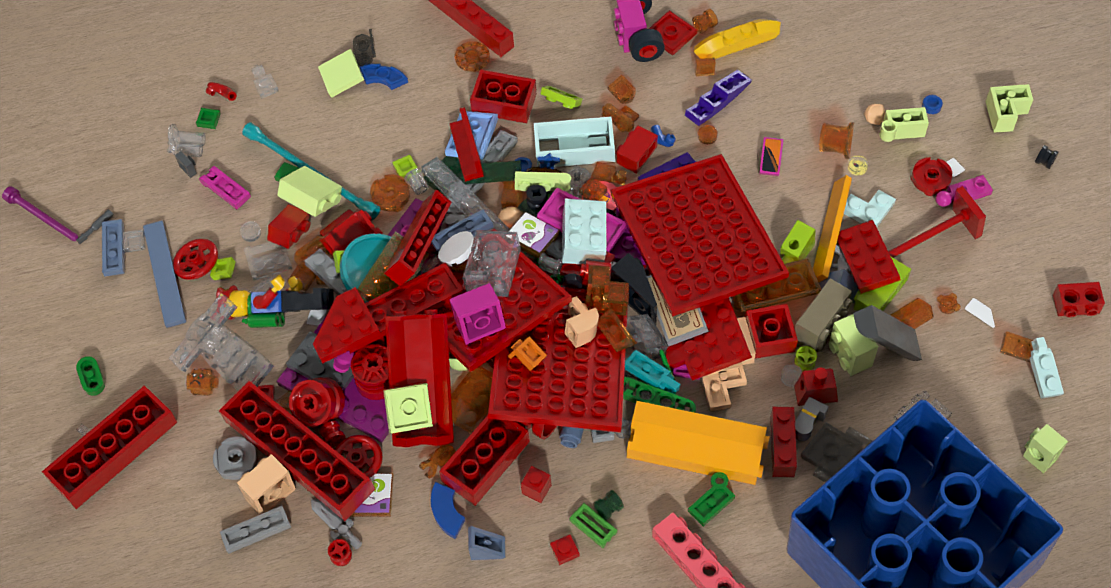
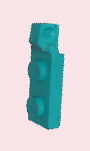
M634 350L625 360V370L642 381L675 395L678 393L681 384L673 380L674 377L670 375L671 371L641 352Z

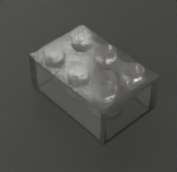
M476 230L463 275L466 292L490 283L497 296H509L521 250L517 232Z

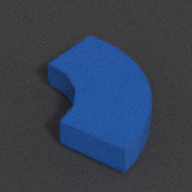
M368 64L360 67L366 85L381 83L393 90L408 83V78L395 67L381 66V64Z
M435 482L431 493L433 516L438 526L447 535L456 539L465 522V517L459 514L454 507L455 490Z

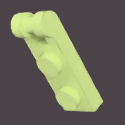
M515 171V190L527 191L532 185H541L546 189V192L555 191L556 188L570 193L571 176L568 173Z

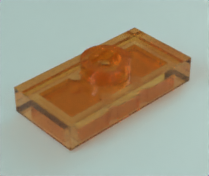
M1006 331L1003 336L1000 353L1031 363L1029 358L1031 357V351H1033L1031 344L1033 340Z

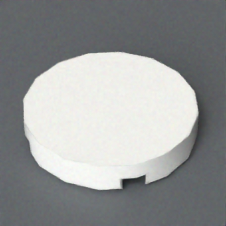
M459 232L442 245L438 258L442 263L446 262L448 267H452L454 263L457 265L461 264L472 255L475 250L474 244H477V240L471 232Z

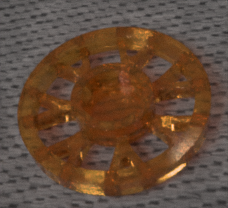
M479 42L464 43L455 52L457 66L469 72L483 69L490 60L488 48ZM459 53L465 54V57H461L458 55ZM487 54V57H480V55Z

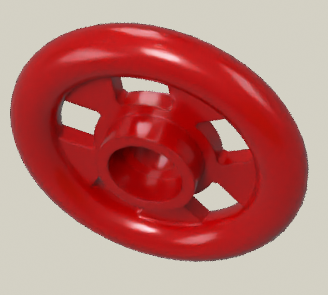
M208 239L189 241L178 250L174 257L173 268L175 273L185 280H194L205 276L213 269L217 262L218 249ZM198 247V250H194L191 252L193 248ZM209 249L210 253L205 255L203 251ZM188 266L192 268L190 272L185 271Z
M353 435L347 437L335 448L341 455L344 451L349 452L346 459L358 469H362L367 464L370 468L364 474L369 478L375 475L382 465L383 454L381 447L377 441L369 436ZM362 443V448L353 449V444ZM372 450L374 457L368 458L366 451ZM355 456H360L358 460H353Z

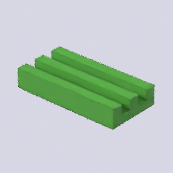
M585 503L569 518L572 524L601 548H604L606 543L618 531ZM585 511L594 520H596L605 529H607L609 533L607 534L606 532H604L594 522H592L584 514H582V512ZM577 517H579L583 522H585V523H586L588 526H590L594 531H596L600 536H602L603 539H601V538H600L598 535H596L592 530H590V529H589L587 526H585L581 521H579V520L577 519Z

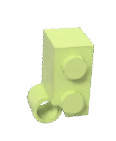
M925 107L886 110L879 133L880 138L885 142H890L894 139L925 137L929 124Z

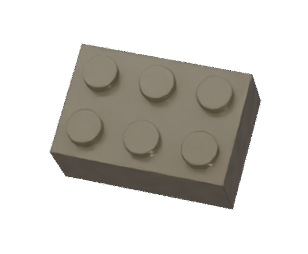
M831 278L828 280L796 323L797 347L809 346L815 349L816 352L824 349L827 344L826 339L829 335L831 336L834 322L846 318L849 314L847 309L852 303L850 299L852 291Z

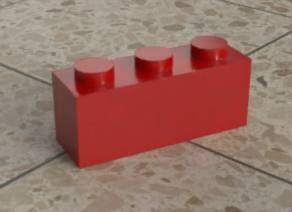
M772 406L770 416L772 477L794 478L797 469L794 407Z

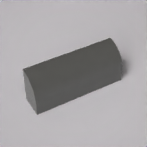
M873 305L853 313L856 328L860 334L908 360H922L914 328Z

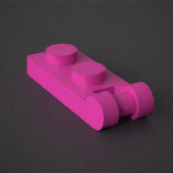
M215 166L209 169V173L203 174L199 178L202 185L211 189L236 210L251 198L247 190Z

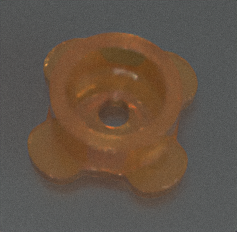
M950 293L946 296L939 295L937 297V302L940 303L939 309L942 313L951 314L954 311L960 310L961 306L956 300L957 295Z

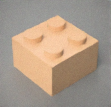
M272 454L267 458H263L252 471L242 475L240 481L237 482L245 500L259 515L272 510L296 489L288 470Z

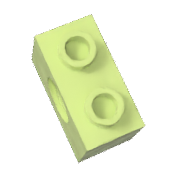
M1046 424L1042 429L1036 428L1030 435V440L1024 446L1026 451L1023 457L1044 474L1058 460L1068 441Z

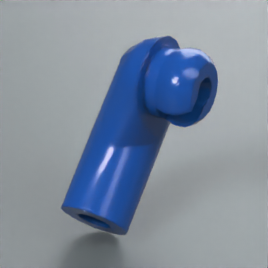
M659 125L651 127L652 133L658 135L657 144L665 147L674 145L676 138L673 134L663 135Z

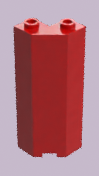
M437 309L424 310V314H407V311H394V316H385L389 389L427 383L433 425L431 427L392 433V444L396 447L440 446L454 443L447 313H438Z

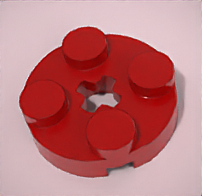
M926 157L919 160L914 166L911 180L915 187L924 192L926 196H934L941 191H946L951 184L952 169L942 159L930 160L931 157ZM928 173H930L931 175L935 174L936 177L930 178L928 176Z

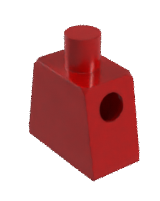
M819 367L816 370L803 371L794 385L797 406H804L809 397L823 404L838 402L834 371L831 368Z

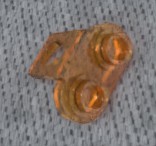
M606 103L602 107V117H611L612 123L619 131L630 132L634 129V122L639 118V114L628 106H624L619 110L612 104ZM625 113H629L632 116V118L627 116Z

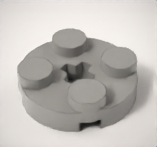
M243 437L227 438L221 442L222 445L218 450L214 451V466L224 479H240L242 475L252 471L258 461V454L254 445ZM235 454L241 457L237 462L230 461V459L234 458Z

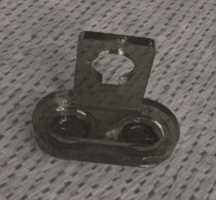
M369 29L370 37L366 34H360L353 39V51L359 66L371 64L373 58L376 57L372 29Z

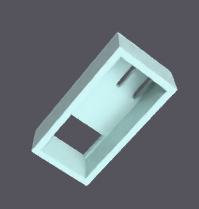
M611 117L534 123L537 169L540 164L538 157L546 156L549 153L553 157L560 158V162L555 164L554 167L615 162V145ZM606 136H609L610 146H606ZM558 140L559 150L540 151L539 141Z

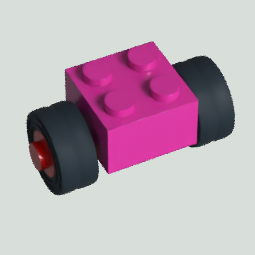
M617 0V8H614V17L616 19L614 20L615 32H619V35H617L618 44L623 47L624 53L631 52L632 57L639 62H649L659 58L665 49L662 35L655 29H647L644 14L652 7V0Z

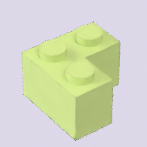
M1029 84L990 87L985 102L993 132L1013 131L1018 115L1029 113L1033 102Z

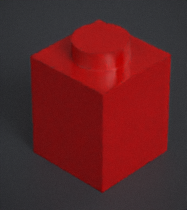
M534 466L530 467L521 482L522 494L539 503H542L552 486L551 475Z

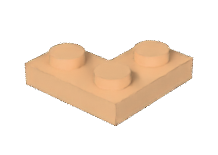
M742 363L701 377L709 411L731 408L727 389L747 385Z

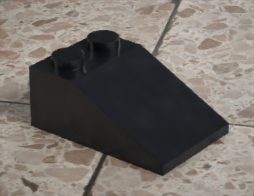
M628 253L611 267V290L615 293L628 294V305L654 328L657 323V302L642 262Z

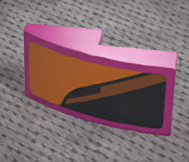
M764 137L759 174L779 176L783 139Z

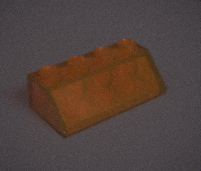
M807 258L785 264L789 271V278L730 298L735 309L745 312L816 295L822 289Z

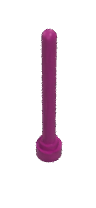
M9 186L4 190L2 194L3 200L10 204H18L70 240L77 241L78 235L23 199L17 189Z

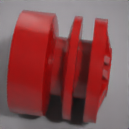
M370 344L356 351L351 359V370L358 392L370 400L384 399L383 390L389 389L387 347L380 344Z

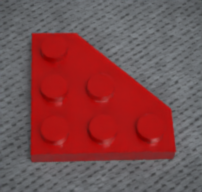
M356 287L336 296L313 342V346L322 364L381 335Z

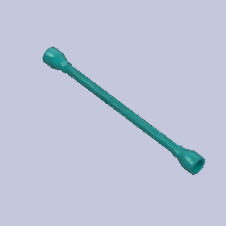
M250 122L244 126L242 134L248 139L266 145L299 168L306 166L326 177L267 138L255 124ZM342 187L341 196L351 201L359 209L366 211L372 220L379 215L380 207L378 205L358 198Z

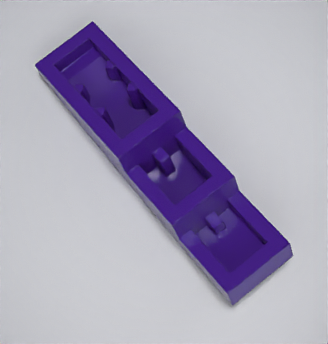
M739 70L734 71L714 83L713 89L700 96L698 103L686 109L684 116L700 126L734 100L752 82V79Z

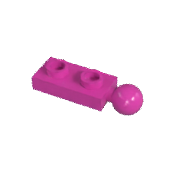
M984 175L948 186L947 191H941L936 195V203L941 207L950 205L952 200L954 201L956 189L961 186L966 189L973 200L991 195L993 189Z

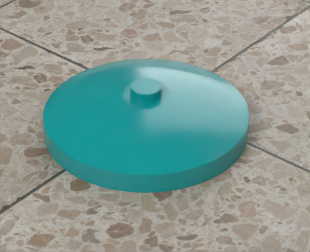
M367 234L353 240L345 249L340 260V276L347 291L356 287L364 303L398 287L399 285L384 274L401 242L383 234ZM420 266L417 268L415 274L411 276L406 282L421 275Z

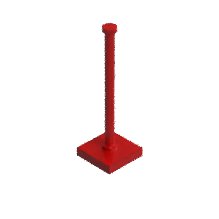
M961 186L955 191L952 209L956 214L955 216L888 252L894 258L959 222H962L974 239H977L983 234L986 215L966 189Z

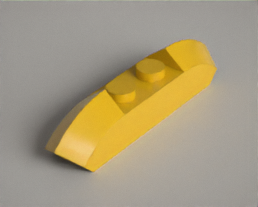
M758 19L715 33L700 41L694 47V53L702 61L708 62L775 39L780 34L781 22Z

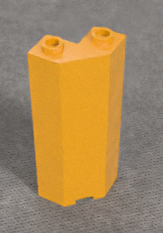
M640 401L636 402L631 423V436L627 446V458L710 476L717 472H722L727 475L729 480L756 485L757 477L762 478L764 465H760L762 450L768 448L770 436H765L767 427Z

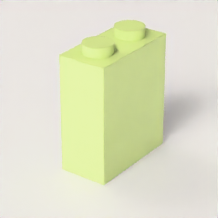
M303 166L280 179L277 196L316 217L340 202L342 186Z

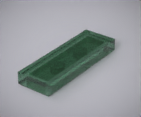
M521 161L481 163L484 177L465 182L463 173H461V183L465 185L515 181V171L521 172Z

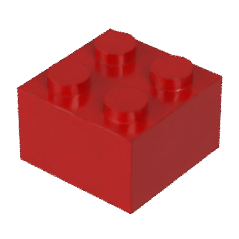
M787 304L746 311L745 318L756 353L755 359L795 352L798 339Z

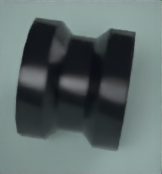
M1044 145L1035 163H1042L1047 169H1050L1059 151H1052L1048 146Z
M532 185L527 189L528 207L532 210H541L547 202L546 189L541 185Z

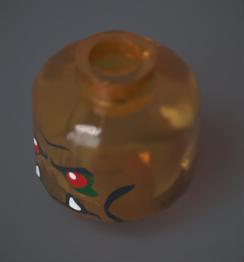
M194 368L191 373L187 374V390H190L193 395L209 396L213 393L214 388L218 389L219 377L215 376L211 368Z

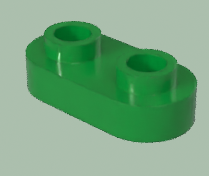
M93 357L81 358L77 362L76 370L82 388L90 396L99 395L105 388L99 364Z

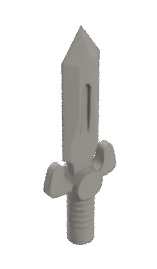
M311 498L312 510L332 530H338V533L330 531L333 540L343 537L355 549H359L362 542L349 530L354 525V522L348 518L345 521L346 525H343V520L319 499Z

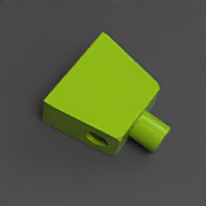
M799 220L796 221L780 248V257L787 270L791 266L798 268L815 245L816 229Z

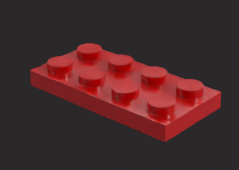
M873 220L839 231L837 243L860 294L901 280Z

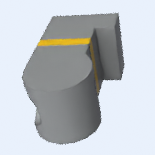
M811 397L808 398L795 421L797 440L806 441L811 437L817 419L822 422L824 421L829 406Z

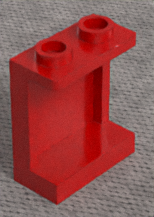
M360 209L319 240L334 259L333 253L335 251H344L356 238L367 234H383V232L378 227L375 228L371 222V216L366 211Z

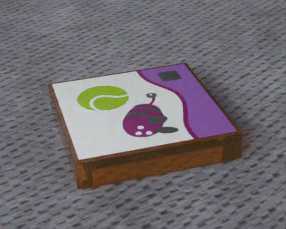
M524 212L504 237L513 245L540 258L557 238L560 230Z
M376 473L370 477L375 487L374 492L350 517H391L394 475L393 473Z

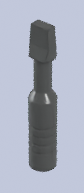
M109 209L104 212L84 234H81L77 242L81 244L88 239L87 237L93 231L98 230L102 226V222L109 220L114 214Z

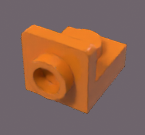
M530 336L524 341L519 339L510 347L513 351L508 355L510 359L516 355L530 371L547 356Z

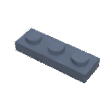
M481 210L435 234L431 243L439 253L442 245L459 232L468 231L476 237L494 226L485 211Z
M122 219L102 222V273L104 277L125 274L124 223Z

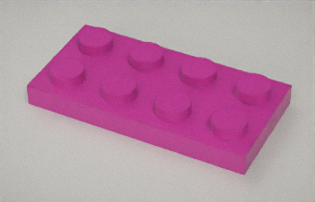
M556 188L537 214V219L562 232L565 198H579ZM606 212V251L610 253L627 226L625 221Z

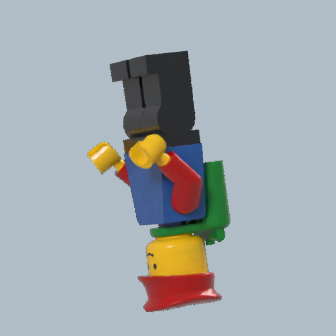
M278 275L270 281L274 287H270L267 292L249 293L247 290H238L235 285L229 289L219 287L216 292L218 321L222 323L227 319L234 320L236 317H247V319H242V323L248 324L250 328L283 327L285 325V312L330 310L334 302V289L313 288L312 294L300 292L303 285L299 278L296 279L295 276L288 279L290 288L285 291H279L283 288L285 281L281 275Z

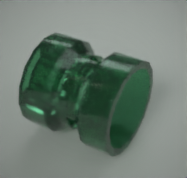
M613 490L607 492L603 499L599 498L593 502L596 511L605 520L612 517L613 512H619L624 508L622 500Z

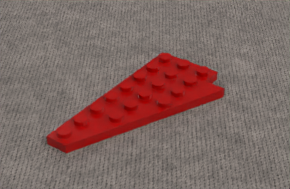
M729 298L700 307L709 332L671 346L667 344L666 359L671 370L686 364L693 381L752 358Z

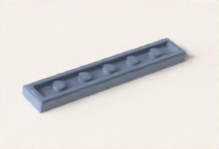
M163 221L144 225L143 229L165 326L169 328L187 323Z

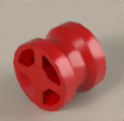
M338 421L327 422L319 429L320 435L325 438L324 442L331 447L337 446L345 439V434L340 431Z
M336 539L329 544L328 555L334 565L345 566L351 561L352 551L345 540Z

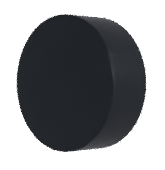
M567 274L562 278V287L582 289L583 278L577 274Z

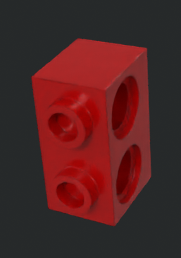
M1100 282L1058 284L1053 293L1058 316H1094L1100 314L1105 304Z

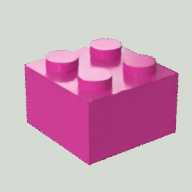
M490 283L449 299L457 328L465 344L506 328L500 301Z

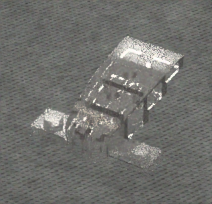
M222 293L205 314L200 315L191 324L184 340L169 357L179 370L186 372L199 354H201L209 366L216 369L223 379L232 384L237 391L248 381H251L258 387L274 367L251 344L224 325L237 309V306Z

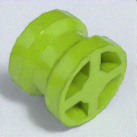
M809 346L800 347L796 352L795 367L801 372L813 370L817 359V352Z

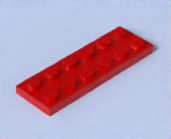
M446 262L366 302L365 305L378 326L381 335L349 350L350 354L386 336L385 316H394V311H407V314H424V310L438 309L450 303L449 299L464 294L462 287Z

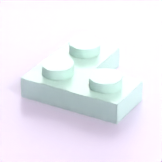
M881 190L876 192L869 203L850 194L847 198L844 214L859 223L873 220L876 227H878L895 204L896 199Z

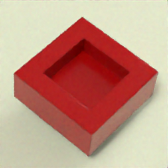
M570 534L550 543V547L559 565L580 557V553Z

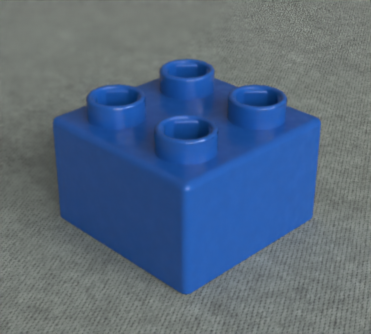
M920 400L792 512L786 550L788 555L821 588H1020L1042 567L1063 533V527L928 401Z

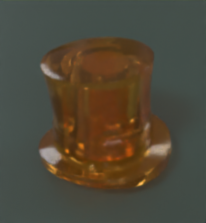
M850 122L848 126L823 123L819 139L820 152H837L844 154L845 159H850L855 122Z

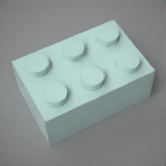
M565 198L562 226V263L585 264L586 260L604 262L606 256V201Z

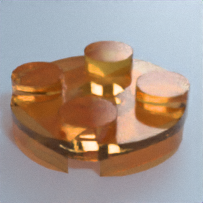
M388 174L383 179H377L373 182L370 188L372 202L378 205L380 210L400 212L410 199V189L403 177ZM390 190H393L394 194L391 196L385 194L386 192L389 193Z

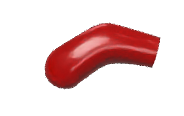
M215 82L207 84L206 93L214 96L217 92L230 101H234L237 97L236 93L228 86Z

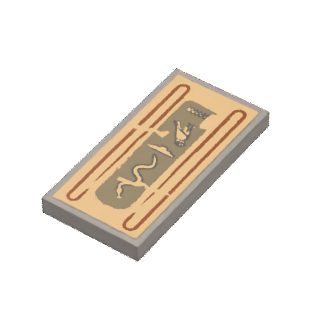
M647 276L657 302V315L668 346L709 332L700 308L672 317L652 276Z

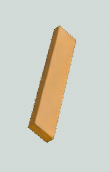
M847 175L835 181L810 278V281L814 284L829 277L852 178Z

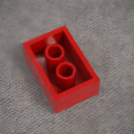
M480 69L470 98L471 111L498 114L499 119L527 124L537 95L536 79Z

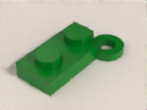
M722 472L712 475V487L688 508V512L703 527L735 499V494L727 488L728 477ZM721 478L724 482L717 484L715 480Z

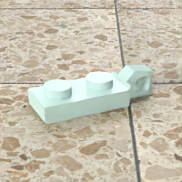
M1044 337L1031 341L1033 351H1031L1029 359L1040 398L1060 396L1064 394L1053 353L1050 348H1047Z

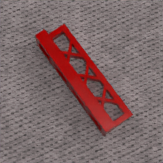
M465 107L460 108L462 120L449 123L466 182L484 177L467 112Z

